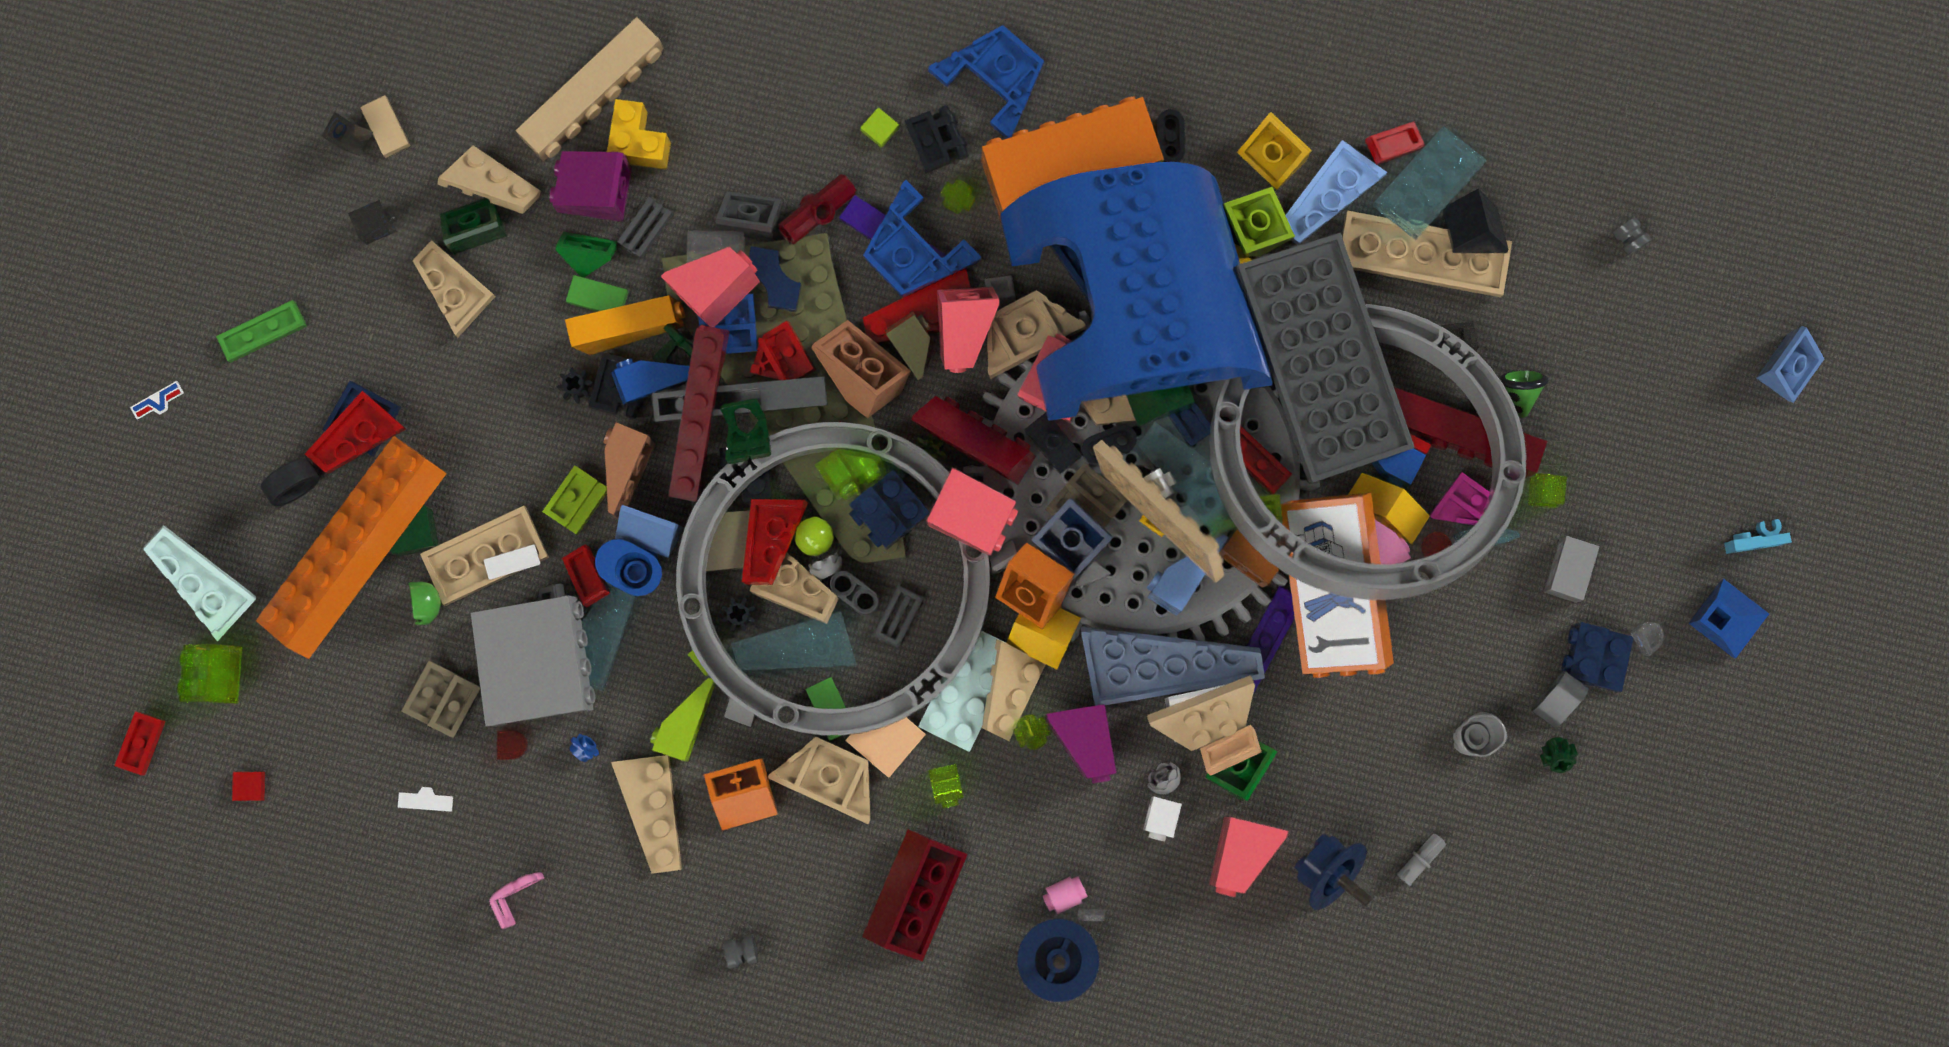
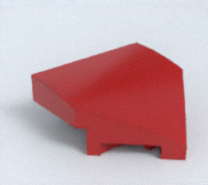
M786 320L758 339L759 345L750 373L776 380L802 379L814 372L816 368L790 322Z

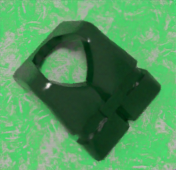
M667 324L663 329L671 340L653 356L654 362L667 363V359L677 345L691 358L692 343L673 325ZM689 361L684 366H690L691 361Z
M753 398L722 405L721 412L728 424L726 462L734 464L748 461L749 458L754 460L771 456L767 419L758 400ZM739 408L749 409L758 420L755 427L748 434L742 432L737 427L735 410Z

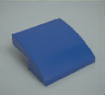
M753 293L747 294L715 326V328L730 330L726 354L752 352L758 349ZM698 316L699 326H701V325L708 326V325Z

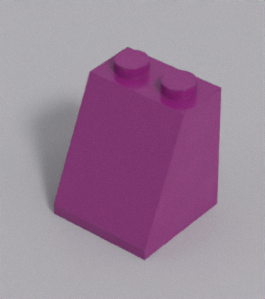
M562 151L560 160L557 159L555 162L554 174L557 176L556 187H551L550 203H553L552 206L558 213L623 222L632 172L626 156L621 152Z
M1105 704L1045 715L1047 724L1084 779L1091 778L1092 783L1110 781V775L1117 774Z

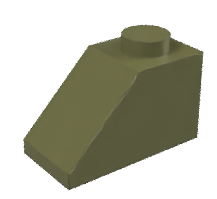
M912 311L887 328L885 332L915 377L919 380L923 377L930 342V336L927 331L931 328L922 314L917 317Z

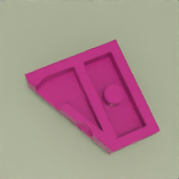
M1461 472L1429 515L1433 519L1476 525L1485 509L1490 492Z

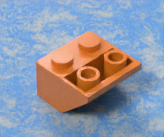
M763 759L704 774L710 800L722 830L778 815Z

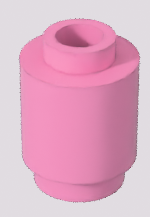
M1078 876L1072 879L1068 877L1046 887L1047 894L1042 896L1049 912L1055 910L1057 915L1081 904L1082 900L1087 898L1085 889Z

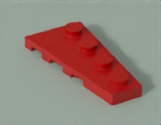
M966 268L863 317L866 335L878 345L891 342L885 330L912 311L917 317L922 314L931 328L927 331L928 334L939 332L937 290L970 288Z

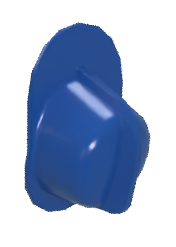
M622 539L611 540L604 543L597 551L595 566L600 577L627 594L645 596L653 592L659 585L662 577L659 561L652 554L631 542Z

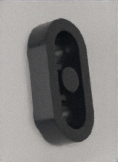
M1168 109L1158 116L1156 137L1164 162H1181L1185 154V121L1180 112ZM1171 122L1175 128L1169 130L1165 127V124ZM1172 149L1175 151V155L1170 157L1165 151Z
M1118 425L1088 437L1084 441L1081 448L1082 457L1089 464L1099 465L1096 456L1091 454L1090 449L1101 440L1109 447L1115 446L1123 456L1134 449L1137 435L1127 425ZM1124 436L1127 439V443L1119 445L1117 437Z

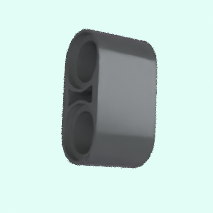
M846 571L837 572L832 576L830 587L840 600L863 616L873 615L877 611L879 600L873 590ZM847 578L851 581V587L847 592L836 590V583L839 579ZM870 595L873 597L874 604L870 609L863 610L858 606V600L861 596Z
M1564 671L1539 697L1532 708V712L1552 727L1557 728L1582 702L1589 688Z

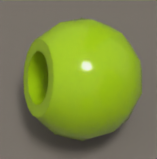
M811 517L799 523L794 534L796 546L804 554L810 556H819L826 553L831 548L834 540L832 527L826 520L819 517Z

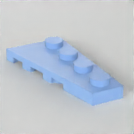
M1342 140L1287 212V220L1295 235L1291 241L1296 245L1302 243L1382 179L1387 172Z

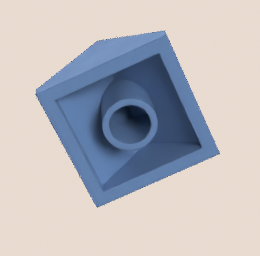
M1801 326L1788 333L1756 377L1792 403H1794L1824 360L1807 327Z
M622 505L615 539L631 542L642 549L669 558L683 533L684 527Z

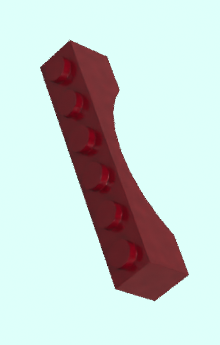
M701 325L695 331L669 497L697 502L703 493L710 427L730 330Z

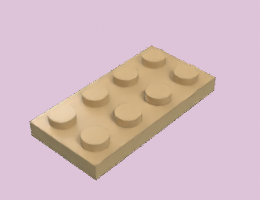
M525 506L420 554L444 606L517 573L514 572L490 580L484 559L533 544L536 547L540 562L549 558Z

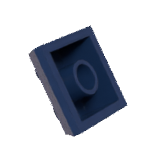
M1070 497L1035 534L1032 541L1052 560L1074 573L1073 579H1075L1109 543L1113 536Z

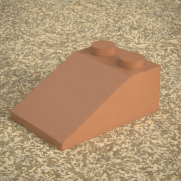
M848 320L812 345V350L844 399L867 419L902 393L911 370Z
M616 422L614 428L608 429L604 438V444H606L605 465L608 512L616 519H619L621 506L629 507L656 444L648 435Z

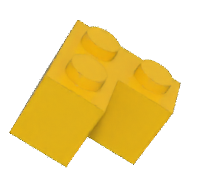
M615 99L607 152L624 153L630 165L667 169L671 145L667 133L645 130L648 112L642 102Z
M1362 473L1348 495L1371 492L1375 520L1394 531L1399 538H1403L1406 542L1413 544L1430 515L1405 489Z

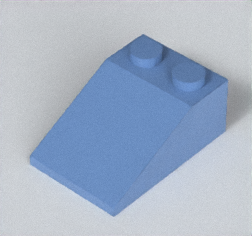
M1225 535L1215 539L1219 545L1218 553L1228 539ZM1186 556L1169 566L1163 573L1158 571L1147 586V589L1151 591L1147 598L1177 616L1183 610L1206 573Z

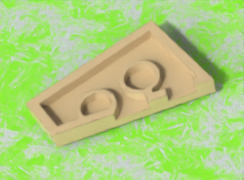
M474 145L438 177V185L447 188L450 185L462 189L463 194L469 196L476 194L488 198L492 204L521 214L540 198L541 191Z
M432 240L413 260L457 338L496 297Z
M788 553L784 557L773 585H752L749 590L756 596L825 624L828 623L839 599Z
M996 639L995 649L997 654L995 665H992L990 675L993 676L991 691L987 694L982 728L1010 741L1046 664Z

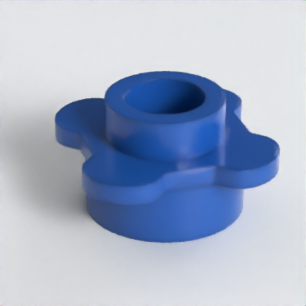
M579 734L577 738L573 737L571 739L570 751L580 761L587 762L593 758V755L598 756L599 751L596 748L595 742L590 737Z

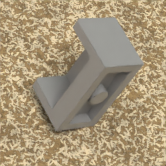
M1569 536L1560 538L1544 593L1576 603L1583 601L1600 546Z

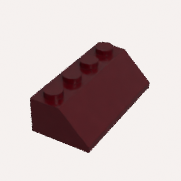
M937 396L933 397L912 416L911 420L928 433L1016 485L1020 484L1036 457L1030 451L1031 445L1018 437L1015 441L1007 438V431L996 424H993L991 428L983 424L984 418L971 410L967 414L959 410L960 404L947 396L944 400Z
M908 829L862 937L882 948L923 962L968 854Z

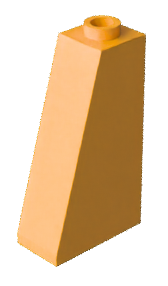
M668 295L565 319L571 347L588 355H593L665 333L666 331L663 328L667 324L673 325L676 329L684 327L682 318H685V311L680 301L678 302L675 298Z

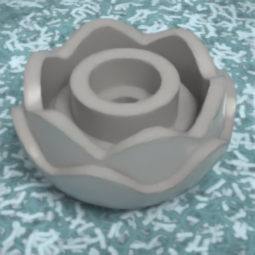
M837 552L834 555H828L821 561H815L812 565L809 564V572L818 580L824 579L841 571L842 558L838 556Z
M1172 762L1169 764H1159L1156 771L1151 772L1148 776V787L1157 794L1171 793L1180 783L1181 773L1179 767Z

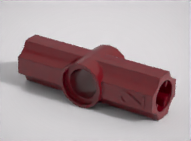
M840 174L818 193L804 196L800 207L779 223L778 228L781 234L789 243L794 245L819 224L826 225L830 223L835 216V211L856 195L855 192L857 190L853 183L845 175Z

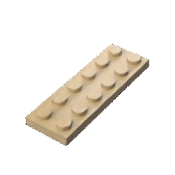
M1346 212L1342 238L1353 270L1495 297H1502L1504 295L1512 241L1506 240L1509 249L1507 253H1453L1447 229L1358 212Z
M1102 440L1093 446L1103 477L1215 583L1224 576L1221 565L1223 560L1218 554L1219 545L1215 539L1209 534L1204 536L1199 531L1200 528L1190 516L1185 518L1172 499L1168 498L1166 500L1162 497L1156 484L1151 480L1146 482L1142 478L1140 470L1133 463L1128 465L1115 446L1109 447Z

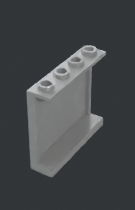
M563 596L471 613L485 727H497L507 725L508 723L593 710L595 692L593 687L590 686L589 681L591 663L586 658L585 647L588 641L585 630H582L581 618H583L584 611L578 597Z

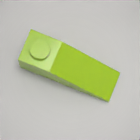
M708 677L661 723L660 728L655 727L650 743L654 744L653 751L682 761H689L716 685L712 678Z

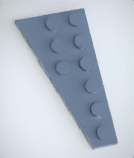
M1080 626L1095 706L1227 685L1250 675L1253 680L1265 678L1260 648Z

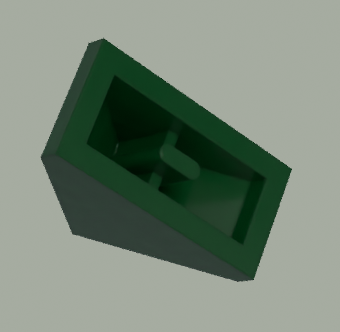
M425 505L422 506L390 549L391 553L397 556L425 552L438 546L432 509Z

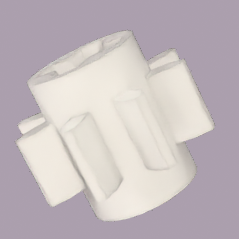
M1161 468L1143 478L1146 482L1149 480L1154 482L1161 492L1160 495L1164 498L1175 493L1171 486L1177 482L1170 471L1164 474Z

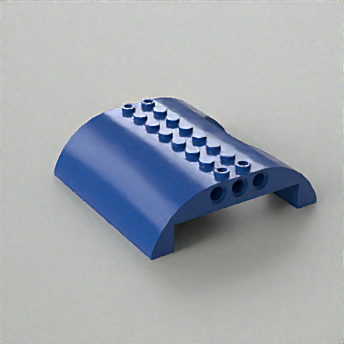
M1155 162L1078 173L1048 182L1027 192L1012 202L1001 213L1000 218L1011 265L1019 266L1039 263L1043 247L1054 244L1068 246L1075 251L1080 261L1092 310V323L1086 332L1073 342L1051 353L1036 366L1048 421L1075 417L1081 402L1237 377H1241L1244 390L1272 385L1273 381L1257 327L1235 266L1239 265L1240 262L1228 218L1223 207L1219 185L1216 178L1209 171L1188 163Z

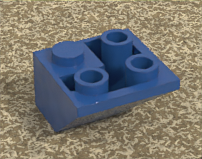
M1722 579L1690 620L1689 624L1735 659L1769 613L1725 579Z

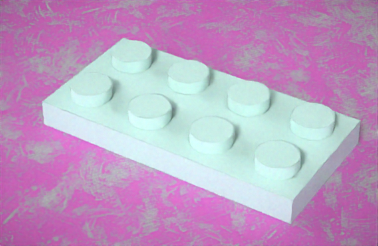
M981 631L965 665L954 680L930 702L918 726L919 728L970 752L981 730L987 694L991 691L993 676L990 674L992 665H995L997 654L995 644L998 638ZM942 677L941 684H943L948 678Z

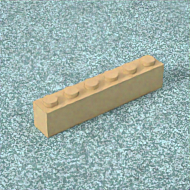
M636 17L516 129L520 138L543 161L548 157H554L568 138L572 139L581 131V126L588 119L593 120L596 118L605 103L615 100L620 95L621 88L628 82L635 81L640 76L641 70L648 63H654L661 56L663 46L660 39Z

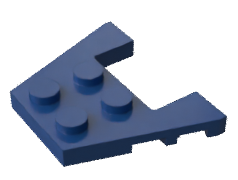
M1002 25L973 41L966 48L953 52L951 56L939 63L935 62L930 65L928 72L948 87L964 68L971 70L1008 102L990 121V125L1007 139L1012 137L1044 65V60Z
M907 180L902 183L896 198L889 207V211L863 255L864 259L901 297L935 283L981 260V256L964 239L944 258L940 257L904 220L923 201L922 195Z

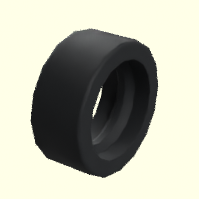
M306 458L297 459L279 467L268 475L261 483V490L271 505L275 507L283 506L299 499L312 490L319 482L320 477L309 460Z

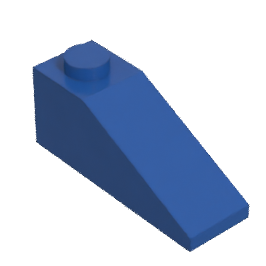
M632 359L617 363V369L613 370L611 375L622 403L625 405L650 396L652 393H658L686 383L690 366L642 360L633 363Z
M1413 448L1372 462V465L1382 477L1386 478L1385 482L1400 488H1407L1412 484L1426 454Z

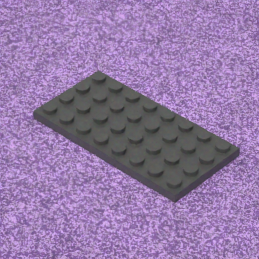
M1341 233L1235 266L1308 483L1310 484L1415 448Z

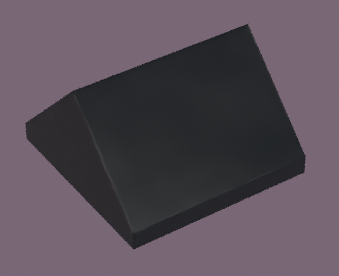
M1479 188L1443 208L1442 212L1453 253L1508 252L1509 249L1498 208Z

